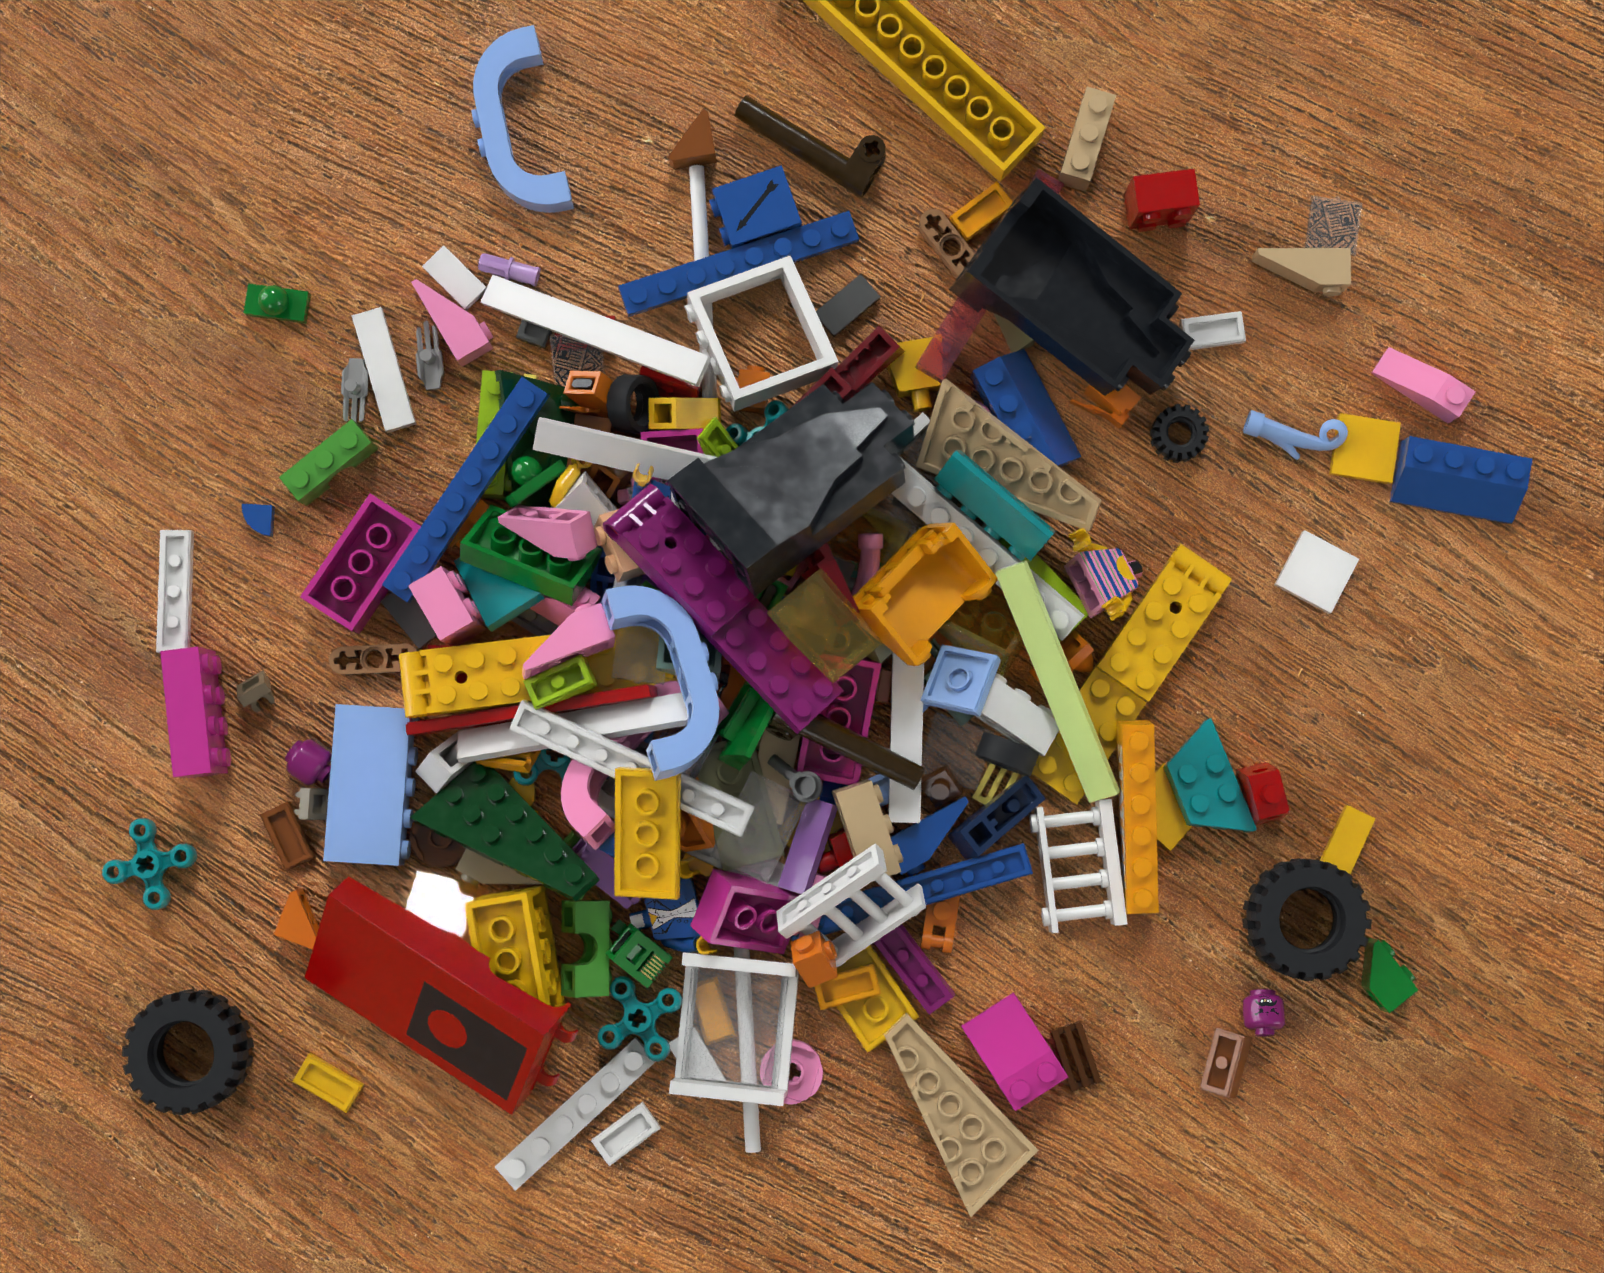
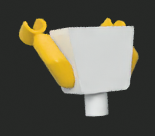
M571 458L573 465H568L557 479L549 499L551 508L590 511L594 528L599 515L617 509L586 471L581 474L580 470L590 467L592 463L586 462L582 465L579 460Z

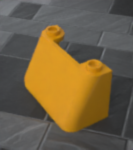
M954 522L928 524L915 532L853 596L860 611L854 618L907 665L919 666L925 663L931 656L932 644L929 642V639L965 601L975 599L981 601L991 593V587L998 579Z

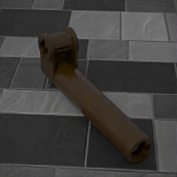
M747 95L741 100L735 111V117L861 198L869 190L876 174L886 159L885 144L880 137L875 135L864 137L849 158ZM874 147L877 148L878 156L872 154L870 157H867V149L872 151Z
M775 711L771 722L766 727L768 732L787 741H791L794 737L800 735L912 790L917 787L924 773V767L821 714H818L798 734Z

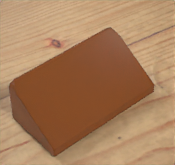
M1215 1028L1200 1089L1236 1099L1252 1038Z

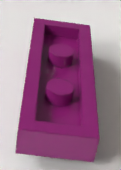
M902 924L874 942L929 1015L955 996L954 991Z

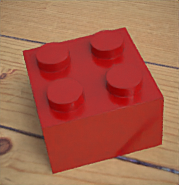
M1195 168L1133 176L1124 193L1129 229L1138 228V232H1148L1160 225H1168V228L1185 226L1186 222L1190 221L1200 206Z

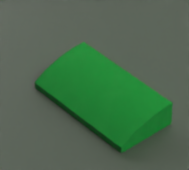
M490 505L460 542V561L572 606L590 579L602 555V549L596 547L588 552L585 558L578 561L553 557L501 525L498 517L507 511Z
M761 696L734 741L727 740L718 757V760L739 771L751 758L774 713L773 708Z

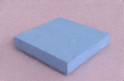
M942 644L921 697L922 703L928 706L980 717L1001 659L998 655Z

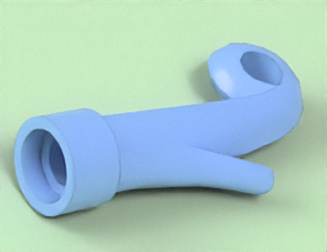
M1250 410L1244 424L1243 433L1256 438L1260 436L1281 447L1295 460H1298L1300 454L1293 446L1316 451L1333 450L1345 442L1348 430L1342 421L1331 419L1322 424L1319 437L1269 419L1263 413ZM1331 429L1337 430L1338 434L1329 439L1327 432Z

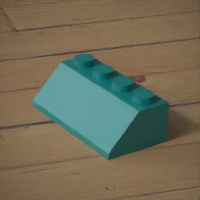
M956 450L934 479L939 483L936 489L949 500L953 497L957 498L963 504L960 509L973 520L979 517L987 524L984 530L997 541L1001 537L1011 544L1008 550L1021 561L1025 557L1031 561L1056 532V530L961 450Z

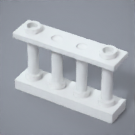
M1112 799L1095 801L1096 807H1091L1089 811L1044 816L1043 807H1036L1034 814H1029L1031 832L1037 833L1046 904L1045 908H1041L1042 923L1044 927L1048 926L1051 933H1059L1058 922L1103 916H1105V919H1110V923L1114 926L1128 924ZM1093 823L1094 826L1098 825L1100 838H1095L1094 842L1048 847L1046 828ZM1097 854L1098 857L1102 856L1104 869H1099V873L1052 878L1050 859ZM1101 885V888H1106L1107 900H1104L1103 904L1056 909L1055 890Z
M874 844L777 910L778 931L786 939L800 931L804 935H809L819 931L811 922L822 915H826L845 932L831 941L837 953V958L835 959L836 967H839L848 959L925 909L923 889L919 883L907 891L901 888L885 873L887 869L884 852L877 844ZM876 881L895 899L880 908L860 889L870 882ZM851 898L870 916L856 925L835 906L845 899ZM822 934L824 939L826 941H829V939L824 934Z

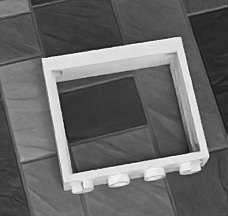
M791 255L687 292V305H684L687 318L690 323L695 322L698 329L696 338L702 350L707 349L711 358L708 365L713 376L718 375L722 384L719 386L721 396L725 399L726 403L730 402L734 412L816 382L831 367L834 369L838 367L839 361ZM780 278L817 360L739 388L704 305Z

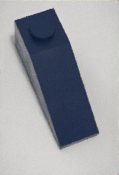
M1022 776L987 804L971 814L947 836L965 860L978 857L1046 798L1030 777Z

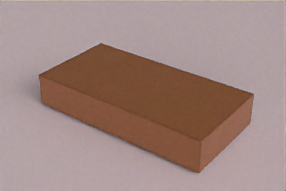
M287 801L260 814L285 871H289L316 858L303 827L294 813L291 801Z

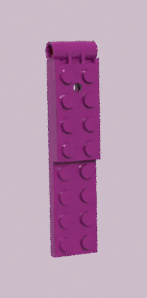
M649 484L603 522L606 534L626 552L663 593L673 598L687 611L696 628L796 734L803 730L844 691L735 575L733 565L668 496L664 497L663 493L656 486ZM665 543L670 544L673 549L667 548Z

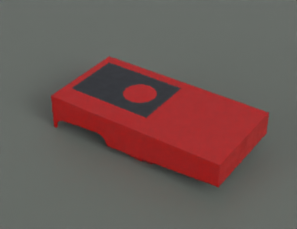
M349 876L328 895L304 978L509 1114H514L530 1095L537 1081L549 1087L557 1083L560 1074L549 1075L543 1067L555 1038L561 1042L570 1043L575 1040L579 1031L577 1029L575 1031H567L563 1028L562 1022H560L570 1008L571 1003L568 1002L560 1007H552L497 977L489 968L491 958L476 950L456 933H451L443 927L437 928Z

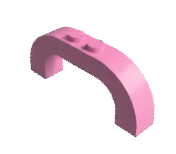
M668 681L655 685L658 696L681 693L678 681ZM718 698V725L729 714L720 698ZM651 732L610 739L635 750ZM572 759L565 772L561 787L563 811L572 827L596 851L615 831V823L600 808L598 801L601 786L608 775Z

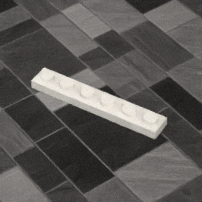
M635 1037L495 1166L515 1191L656 1062L650 1060L645 1055L644 1045Z

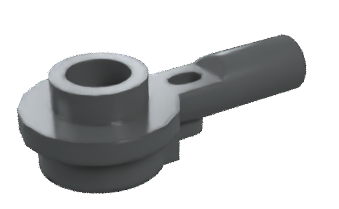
M776 754L770 757L768 764L790 781L789 786L792 788L793 795L797 800L810 803L820 797L823 783L816 773L811 771L798 772Z

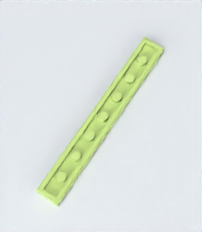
M1027 560L999 569L995 574L1088 802L1091 803L1118 795L1120 789Z

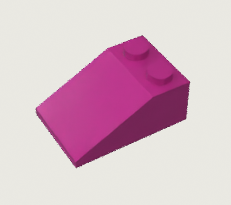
M713 869L690 926L711 944L784 954L791 937L786 939L779 933L776 911L801 894L739 873Z
M1014 992L961 1025L1014 1111H1017L1068 1078L1060 1062Z

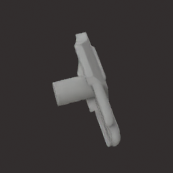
M424 321L426 349H423L421 328L417 327L416 330L418 352L416 353L417 373L427 391L441 389L444 376L442 351L439 349L438 331L436 326L433 325L434 349H432L429 322Z
M349 358L348 365L342 371L341 394L344 396L343 419L346 422L348 421L349 399H352L351 419L357 423L358 399H360L359 421L362 422L364 419L365 398L368 395L369 378L364 359Z

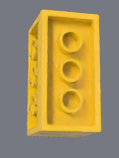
M537 885L484 894L465 902L471 946L491 958L489 968L492 973L552 1007L564 1006L565 999L564 996H561V976L545 886Z

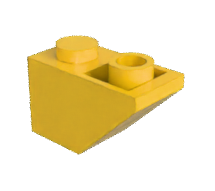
M649 398V429H704L714 417L721 423V398Z

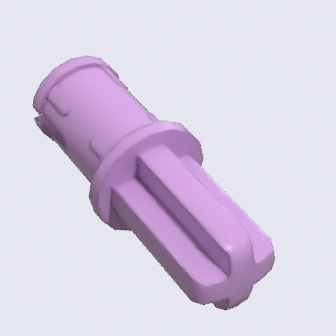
M486 253L480 256L478 262V269L482 272L505 277L509 281L512 279L528 283L532 286L537 285L541 271L540 267L516 262L513 257L505 259Z

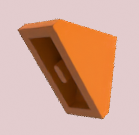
M295 890L290 892L273 935L313 950L319 925L304 890Z

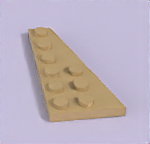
M946 378L942 380L916 467L938 475L951 455L956 450H961L1031 510L1090 531L1102 500Z
M905 1013L884 1033V1036L970 1217H972L1039 1150L930 1036Z

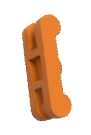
M960 895L926 905L920 941L921 949L930 950V947L941 949V952L951 954ZM933 925L945 927L944 935H932Z

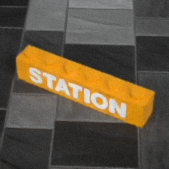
M1148 720L1117 721L1118 787L1120 789L1118 793L1120 868L1126 913H1159L1154 724Z

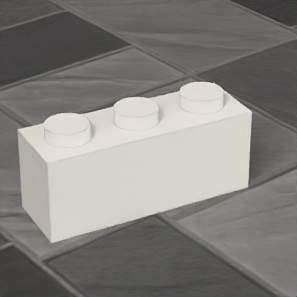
M996 673L981 715L976 717L1009 740L1024 745L1038 752L1041 756H1045L1059 732L1052 711L1043 705L1036 706L1030 701L1031 696L1018 688L1013 690L1006 685L1007 679Z

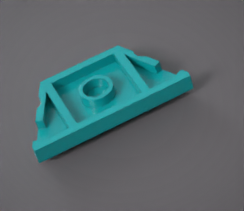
M1209 718L1202 722L1197 731L1180 747V750L1163 767L1186 825L1196 827L1207 826L1220 830H1240L1245 833L1256 831V825L1212 718Z

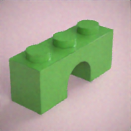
M351 419L279 478L297 501L308 506L330 488L328 483L336 474L350 466L355 468L378 450V447L360 425Z
M562 900L561 932L578 934L583 940L584 951L576 962L561 964V996L573 998L609 996L612 975L609 970V957L605 953L612 946V942L609 939V925L612 921L610 901L577 900L575 902L573 900Z

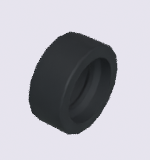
M624 374L617 377L611 384L607 394V413L612 426L618 432L640 434V432H649L651 430L649 429V398L660 397L655 382L649 376ZM633 391L636 394L637 401L634 417L632 416L630 406Z
M984 732L975 756L996 766L1029 777L1032 774L1039 753L1009 739Z

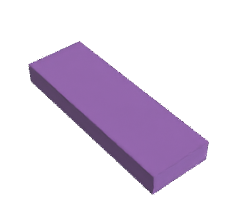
M820 800L810 803L805 802L778 887L798 894H802L812 887L837 812L836 805Z

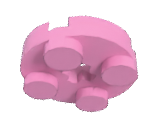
M793 1039L791 1063L797 1064L796 1069L801 1071V1074L789 1080L788 1095L784 1099V1104H797L807 1100L817 1092L823 1078V1067L819 1054L809 1044ZM776 1043L765 1053L761 1062L760 1077L763 1085L772 1086Z

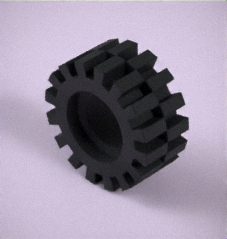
M1176 404L1171 408H1166L1154 420L1152 430L1150 431V436H1152L1151 445L1156 447L1157 450L1155 452L1158 455L1162 454L1164 456V460L1168 461L1171 459L1173 463L1186 462L1203 450L1209 438L1207 436L1209 425L1205 426L1206 418L1204 416L1200 417L1198 409L1192 410L1190 405L1180 407V404ZM1180 422L1188 426L1191 432L1188 443L1177 445L1169 439L1168 429L1171 424Z

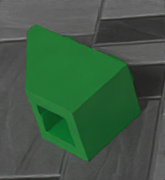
M1369 938L1364 952L1361 986L1381 1011L1390 1014L1419 990L1413 983L1416 978L1405 965L1399 966L1393 958L1396 955L1395 951L1385 940L1380 942L1378 939Z

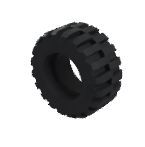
M1299 858L1291 859L1288 862H1279L1273 865V869L1270 871L1265 870L1259 875L1260 881L1257 884H1252L1248 891L1251 893L1249 901H1244L1243 909L1247 910V915L1242 920L1243 928L1248 930L1249 935L1246 939L1249 946L1255 948V955L1261 961L1267 963L1268 967L1276 972L1304 981L1332 978V974H1341L1348 970L1347 964L1350 961L1356 963L1361 956L1358 953L1359 948L1367 946L1369 938L1364 936L1366 928L1371 929L1372 919L1366 918V911L1370 910V906L1367 900L1362 899L1361 895L1364 891L1359 884L1353 883L1352 876L1349 873L1339 870L1336 865L1329 862ZM1303 889L1315 890L1325 896L1331 906L1333 915L1330 933L1321 944L1311 949H1301L1291 945L1284 938L1279 923L1280 911L1286 899L1292 893Z
M194 989L179 991L165 995L146 1005V1010L139 1012L133 1019L135 1025L127 1029L125 1038L129 1040V1044L122 1046V1056L128 1057V1064L123 1065L125 1075L131 1073L134 1081L130 1082L129 1085L133 1092L140 1089L143 1093L140 1099L148 1105L154 1102L157 1104L156 1110L163 1113L171 1110L173 1115L202 1112L221 1103L224 1099L237 1091L236 1087L242 1084L248 1075L245 1070L251 1066L253 1056L249 1055V1049L254 1047L253 1038H248L246 1030L250 1029L248 1021H241L238 1016L241 1014V1010L236 1005L230 1007L227 1004L228 999L222 995L213 996L212 991L203 989L199 991H194ZM180 1022H192L199 1025L207 1032L213 1043L214 1061L206 1076L196 1081H187L176 1076L170 1070L164 1058L163 1045L165 1037L170 1028Z

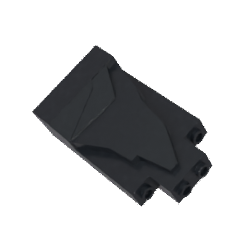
M1037 177L1015 198L949 289L977 312L983 308L1009 320L1104 396L1113 390L1120 391L1129 379L1149 395L1159 389L1166 390L1175 378L1172 374L1177 366L1181 367L1190 357L1192 352L1189 351V348L1195 341L1169 320L1179 308L1176 302L1182 293Z
M873 382L847 402H844L839 393L836 391L831 392L822 384L735 450L705 463L698 457L671 477L668 483L676 506L699 530L702 528L732 562L735 575L756 597L906 483L904 475L905 464L896 453L915 440L913 428L915 422L906 410L900 411L894 405L895 402L892 396L885 389L880 390Z

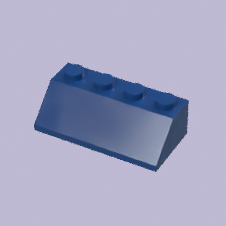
M1025 349L1000 356L972 371L970 379L982 402L989 408L991 414L1060 468L1081 457Z
M1409 436L1399 442L1389 502L1512 524L1528 489L1532 458Z

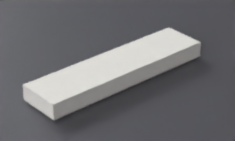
M379 307L352 315L385 431L390 433L416 425L383 309Z
M160 530L156 653L159 654L160 651L190 647L194 531Z

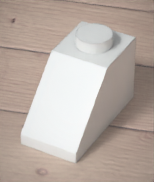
M474 727L464 728V729H461V730L472 729V728H474ZM458 732L433 749L415 771L436 794L473 763H460L457 760Z

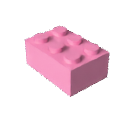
M440 566L408 585L440 641L448 645H461L487 630L474 600L471 601L468 596L470 593L462 577L458 573L455 574L453 570L448 571Z

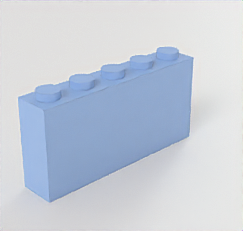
M336 704L323 861L400 866L404 865L405 859H409L411 844L410 841L406 840L407 828H411L413 823L410 819L413 815V810L409 809V798L414 797L416 786L415 778H411L412 766L417 764L418 748L413 747L414 736L407 735L405 724L407 722L420 721V717L405 718L404 708Z

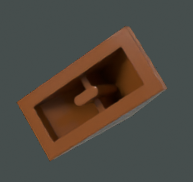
M704 108L668 156L669 166L674 170L688 168L693 165L717 163L709 113Z

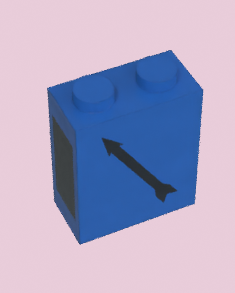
M782 165L712 188L714 199L709 200L714 218L719 216L721 218L723 227L719 228L723 244L724 246L730 245L731 249L802 226Z

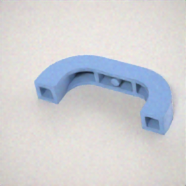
M534 25L507 32L496 39L485 50L474 74L473 93L476 109L471 110L475 128H481L482 138L477 139L481 157H487L490 169L504 193L517 204L530 210L545 213L562 212L574 209L565 171L548 175H533L525 172L515 163L502 103L503 88L507 80L514 73L522 69L544 65L538 36Z
M621 586L606 589L602 598V605L610 630L629 626H643L659 634L668 647L687 710V725L675 735L652 740L646 752L655 781L675 776L684 772L698 761L711 742L718 725L719 701L716 692L718 691V681L715 673L710 672L708 667L709 652L705 642L701 643L696 626L687 611L667 594L644 586Z

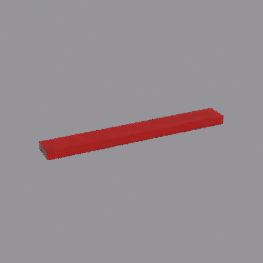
M646 684L577 695L546 706L544 709L559 714L658 697L657 687ZM519 705L407 722L405 724L407 735L420 736L513 721Z

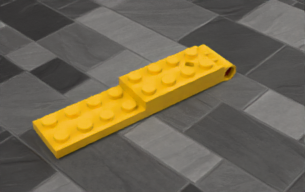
M1181 543L1172 553L1079 689L1107 760L1117 747V721H1135L1232 580L1231 577ZM1171 603L1178 605L1179 611L1177 614L1170 611ZM1059 730L1045 756H1038L1032 775L1077 805L1085 792Z
M643 626L613 630L616 636L614 647L585 657L598 687L579 695L646 684L656 685L668 681H678L675 675L656 670L659 634ZM550 635L426 649L399 654L405 718H419L520 705L522 700L532 703L523 682V664ZM465 673L467 674V681L462 684L457 683V676Z

